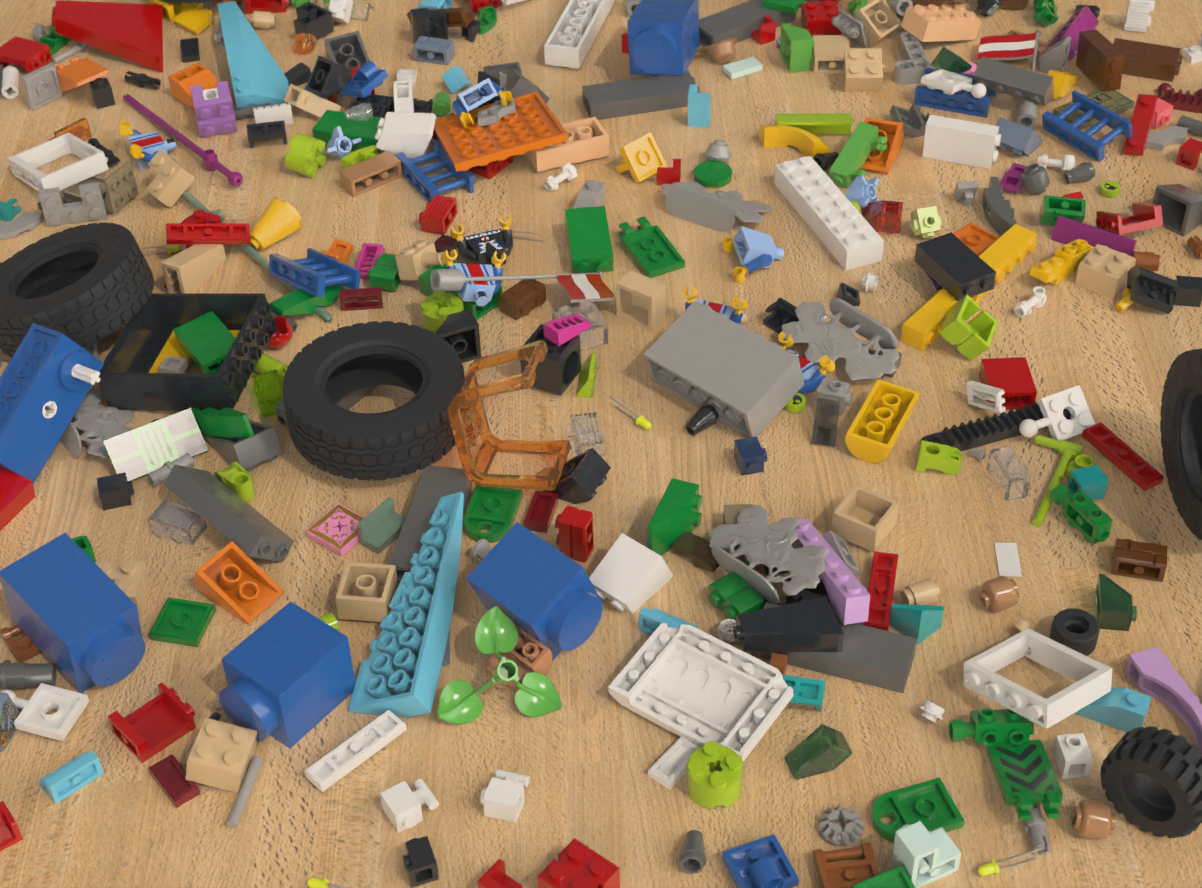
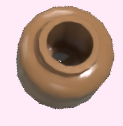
M999 576L984 582L982 593L979 594L982 605L996 613L1013 607L1020 596L1015 581L1008 579L1006 576Z
M1082 800L1072 809L1071 826L1073 829H1076L1077 834L1081 837L1104 839L1108 836L1110 830L1113 831L1115 829L1116 815L1111 813L1109 805L1105 802Z

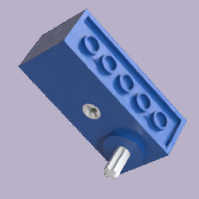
M35 323L31 325L0 377V466L32 480L33 483L40 475L41 470L64 434L84 397L87 395L91 385H94L95 382H100L98 376L104 365L103 362L63 333Z

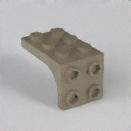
M126 161L108 177L94 175L70 186L63 192L65 199L81 202L79 185L99 182L106 211L115 214L138 194L132 164Z

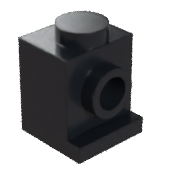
M428 837L413 838L405 842L407 854L402 855L409 875L411 888L439 880L437 862Z

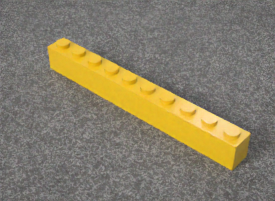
M1014 224L979 256L996 271L994 286L1000 283L1005 275L1011 273L1017 264L1022 263L1028 254L1034 252L1037 246L1035 241L1036 232ZM942 288L902 324L901 341L921 351L932 345L936 338L941 335L939 331L949 308L958 301ZM990 291L978 294L971 298L976 303H978L981 300L982 296H984L986 293H989Z

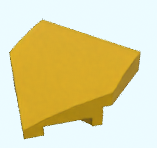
M188 9L180 13L173 21L176 25L198 36L207 26L212 27L211 15H213L212 9Z

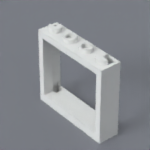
M69 132L7 158L13 175L38 191L57 187L62 190L109 169L107 165L108 158L105 157L103 151ZM70 153L82 159L47 175L36 169Z
M1029 628L964 662V686L1046 729L1111 692L1112 668ZM1025 656L1076 681V683L1045 699L995 672Z

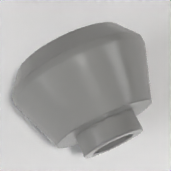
M714 140V143H710L705 152L706 158L713 161H728L731 158L729 146L723 140Z

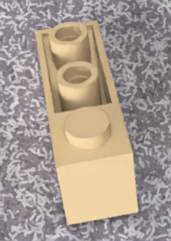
M290 84L284 99L285 102L318 117H322L326 110L341 112L343 109L342 106L293 84Z

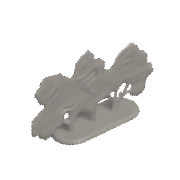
M696 181L674 182L660 186L663 189L661 194L665 196V206L671 215L717 231L725 232L730 230L734 226L735 217H738L740 221L745 223H760L765 218L758 214V212L771 211L770 206L765 203L741 200L744 196L738 191H715L714 193H708L705 191L704 186Z
M840 298L830 300L829 307L833 315H828L825 312L824 305L821 302H803L795 309L799 321L782 325V331L785 333L786 340L791 334L794 344H809L807 351L804 353L806 359L812 363H818L824 355H827L833 362L838 357L845 358V371L851 380L874 379L881 377L884 373L892 374L894 371H897L895 362L899 359V352L895 350L898 343L894 333L881 322ZM830 318L831 320L828 323L824 321L825 319ZM854 332L858 333L859 335L863 336L868 340H858L857 338H855ZM862 343H868L866 346H861ZM871 344H874L872 347L875 348L873 355L868 352ZM879 350L883 352L882 355H878Z
M90 388L74 415L76 420L69 423L59 441L75 458H78L81 454V440L89 442L88 454L109 458L102 442L134 430L124 426L125 423L133 420L134 411H121L109 406L99 408L97 405L103 400L104 395L101 389ZM75 427H77L80 430H83L84 433L79 436V433Z
M754 505L750 508L741 509L737 517L738 523L720 524L708 534L711 537L709 547L712 548V555L724 571L728 574L735 572L740 575L748 586L753 587L763 598L773 604H778L780 599L771 582H783L782 589L789 596L797 595L805 588L815 589L820 582L818 576L825 571L826 547L815 545L797 549L792 547V543L798 538L797 531H795L798 525V518H782L774 524H768L769 513L761 506ZM739 544L740 547L735 551L734 547ZM721 548L729 549V553H727ZM745 555L749 565L747 566L736 559V557ZM758 564H764L769 568V575L765 578L752 568ZM776 567L777 571L773 573L772 569ZM787 570L790 572L789 575L784 577L779 575L774 577V575L781 571ZM787 578H792L790 582L784 581Z

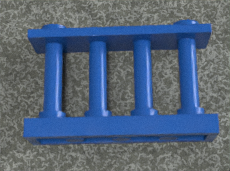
M926 67L925 75L940 69ZM953 72V73H956V74H960V75H963V76H966V77L973 78V80H972V85H974V76H973V75L963 74V73H958V72ZM917 85L914 105L987 118L991 99L987 97H996V92L986 88L984 97L975 98L973 95H969L971 92L961 90L962 93L945 94L943 90H933L927 88V86Z
M1075 90L1072 92L1073 103L1060 114L1054 115L1047 111L1042 115L1044 130L1098 162L1105 158L1104 146L1119 134L1129 139L1132 137V122ZM1077 109L1084 112L1083 115L1072 123L1064 121L1065 118ZM1091 117L1098 120L1086 132L1077 129ZM1106 125L1113 129L1100 140L1092 137Z
M437 140L433 141L434 151L412 159L408 158L403 152L395 154L401 160L403 177L427 202L431 201L435 194L439 196L444 192L464 186L470 193L474 192L473 184H475V179L472 173L468 171L456 172L442 145ZM433 159L438 160V162L421 168L416 166ZM442 168L448 170L431 177L425 176V174ZM451 177H455L457 179L440 186L434 185V183L446 180Z
M307 249V258L290 260L277 253L269 254L270 275L316 297H323L325 295V287L341 284L350 289H359L360 270L314 249Z

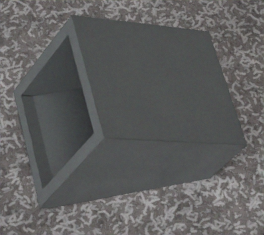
M1182 184L1158 185L1156 187L1153 204L1161 205L1162 227L1184 237L1202 224L1201 193Z

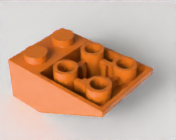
M200 63L191 65L168 76L172 96L194 110L191 86L201 85L202 90L217 88L216 82L218 80L208 68Z

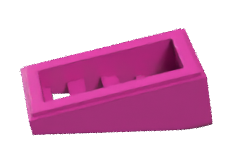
M363 243L355 266L356 269L360 270L361 279H368V273L361 271L369 272L374 267L376 259L382 253H386L382 244Z
M577 313L543 324L544 337L558 346L592 327L591 322Z

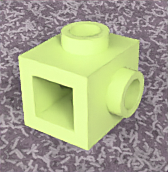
M936 206L916 209L910 213L912 219L910 226L915 237L922 236L923 239L934 237V233L941 230L942 221L937 213Z

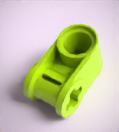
M233 461L231 466L222 471L217 470L214 472V476L244 501L247 502L254 498L255 490L251 474L242 468L237 461Z

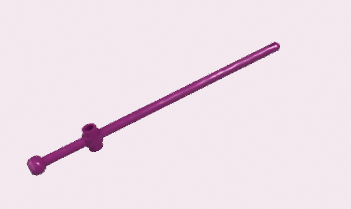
M129 94L123 96L126 102L201 157L207 171L218 170L228 178L231 186L237 187L242 184L243 176L241 173L232 172L218 161V156L213 149L202 150Z

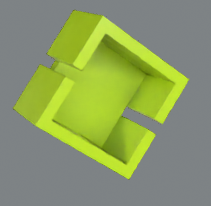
M965 295L949 308L939 333L952 345L956 344L959 352L971 361L989 348L999 322L985 310L967 322L966 320L978 312L981 306L971 297Z

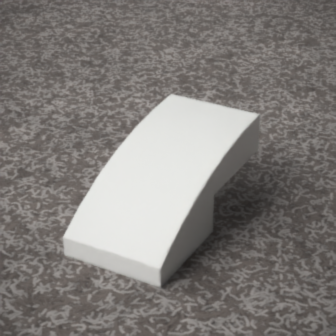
M400 69L397 72V81L412 80L414 89L418 70Z

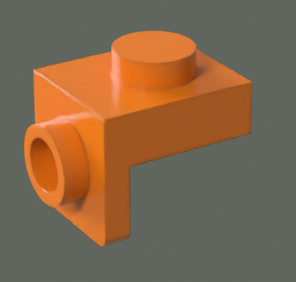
M334 239L329 251L322 250L321 253L347 264L354 246L351 243Z

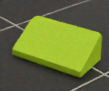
M592 352L581 366L576 397L592 398L597 372L596 352Z

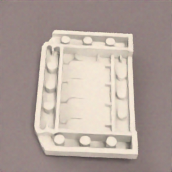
M667 623L659 625L608 686L609 694L622 706L668 731L684 737L698 747H702L708 741H715L719 745L729 747L741 756L742 763L794 696L791 686L788 687L777 668L691 625L681 624L680 628L668 627Z

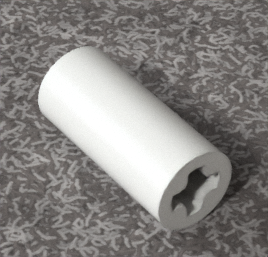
M8 66L2 71V95L8 99H13L19 93V72L15 67Z

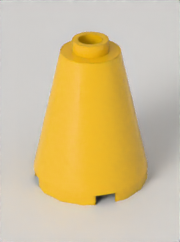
M275 197L270 201L250 232L249 245L255 250L262 251L300 230L303 226V223L300 224L299 222L302 218L297 210L289 202L285 204L281 202V197Z

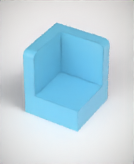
M454 66L441 76L452 94H455L465 86H472L464 70L459 66Z

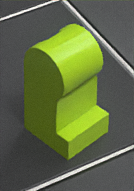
M922 440L916 458L915 471L925 473L926 468L942 471L948 475L957 474L961 470L962 453L959 449L948 445Z

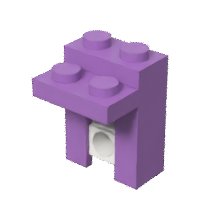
M227 81L216 82L217 88L202 90L201 85L190 87L200 138L237 132L233 103Z

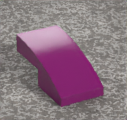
M1016 163L1012 164L1009 172H1005L999 184L1003 186L1004 191L1015 194L1020 192L1024 186L1021 175L1027 166Z

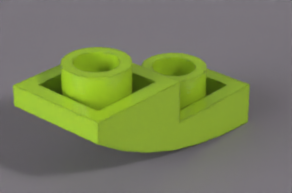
M372 145L341 158L342 169L379 155L378 148H376V145Z

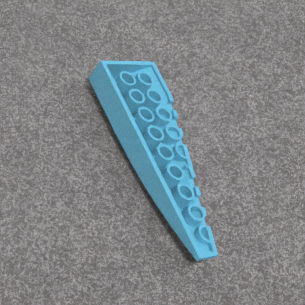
M231 1L217 4L237 108L247 107L250 104L261 105L271 103V105L287 103L284 99L289 89L288 79L236 2Z
M462 492L440 498L429 521L431 528L423 534L420 540L422 543L419 553H414L410 561L412 564L410 572L404 573L390 602L389 607L391 611L382 619L379 625L382 630L378 638L373 639L369 646L371 653L368 659H363L360 665L349 706L351 713L382 715L387 710H390L397 717L408 718L431 713L446 648L457 585L463 523L464 494Z

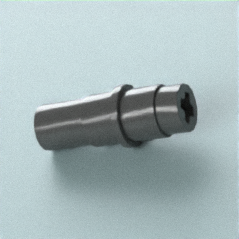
M4 660L3 663H0V689L10 690L11 688L39 687L41 683L51 686L56 684L57 671L55 663H11L10 660Z

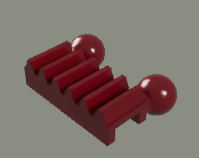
M1168 83L1159 85L1157 92L1160 95V99L1173 105V110L1202 114V88L1195 91L1193 95H1190L1189 90L1183 94L1182 89L1175 93V89Z

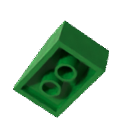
M674 478L671 479L647 526V548L662 556L672 549V544L686 531L692 533L695 526L699 527L702 519V513L699 512L702 495H699L698 484Z

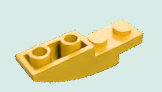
M1082 239L1072 241L1057 248L1054 257L1031 267L1029 275L1045 283L1050 282L1057 285L1078 269L1079 263L1094 247Z

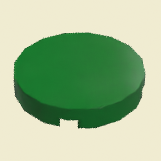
M705 161L699 163L694 169V180L707 188H710V185L720 188L727 185L732 179L731 167L721 161Z

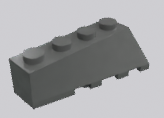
M981 58L973 75L974 85L981 83L987 89L994 90L998 94L1011 95L1015 99L1028 100L1036 105L1041 104L1045 106L1054 97L1053 77L989 58Z

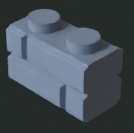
M420 36L413 47L415 61L449 65L455 56L453 40Z

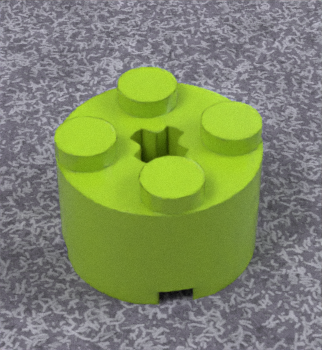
M297 133L291 139L288 145L291 147L290 153L286 152L285 155L286 168L314 178L320 166L323 167L327 160V157L324 156L325 142Z
M434 291L432 295L426 297L421 303L423 327L434 332L435 335L449 314L464 311L463 300L453 293Z
M708 741L702 747L696 749L690 755L687 762V788L690 798L699 806L707 809H714L715 806L724 805L723 808L735 803L741 794L743 764L741 756L731 748L719 745L715 741Z

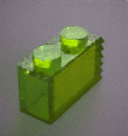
M276 369L252 375L254 392L263 418L276 415L275 404L283 399L284 376L280 377Z

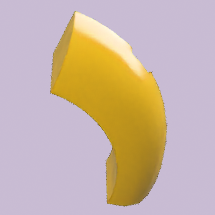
M765 125L759 128L758 138L764 148H788L789 146L799 148V152L812 158L817 153H830L829 148L819 137L806 130L785 125Z

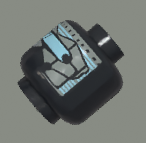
M977 0L978 7L976 9L983 16L985 14L992 16L1002 7V0Z

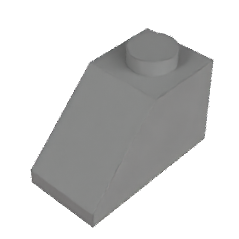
M1068 36L1048 47L1044 53H1041L1038 64H1040L1039 72L1048 74L1049 70H1066L1072 37Z

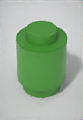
M438 92L433 96L432 111L436 116H447L451 110L450 96L445 92Z

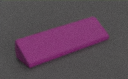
M1058 216L1051 236V240L1065 245L1077 239H1082L1093 247L1099 244L1127 255H1131L1132 251H1135L1137 243L1136 240L1062 216Z

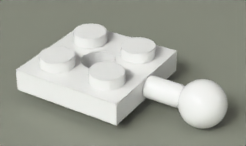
M943 69L921 77L920 84L926 85L929 89L943 90L945 94H954L961 90L971 92L975 98H982L986 94V87L983 84L977 83L972 85L973 78Z
M1080 385L1038 400L1037 402L1044 418L1036 421L1025 419L1021 422L1019 430L1023 436L1033 437L1038 432V429L1048 426L1052 439L1060 441V439L1065 440L1082 434L1084 429L1096 424ZM1064 409L1069 410L1071 413L1070 420L1064 417Z
M43 683L39 685L30 700L18 698L13 691L8 689L0 691L8 693L16 708L22 710L14 721L17 730L59 741H64L90 702L86 694ZM55 709H58V711L54 714H46L47 712H51Z

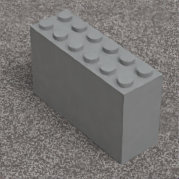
M694 301L643 354L652 381L698 408L707 404L713 406L719 414V421L748 438L758 436L804 386L799 358L795 353L782 349L777 343L769 342L759 333L751 332L741 323H735L725 314H719L713 311L707 304H701L697 301Z

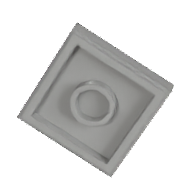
M49 63L21 77L28 107L32 111L63 96L56 67L53 63Z

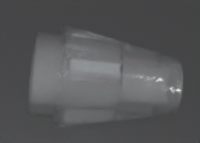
M364 102L346 109V120L369 121L370 118H374L371 103L366 104Z

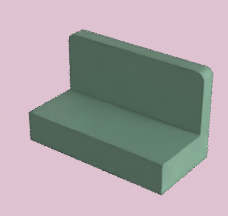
M388 497L358 523L360 544L377 554H380L399 537L405 521L404 516L395 512L393 499Z

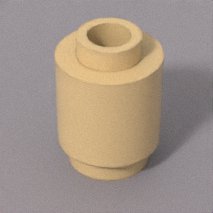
M254 11V14L250 16V24L254 26V29L275 28L276 14Z
M930 579L907 585L905 589L900 591L903 605H931L936 603L940 596L937 583L932 582Z

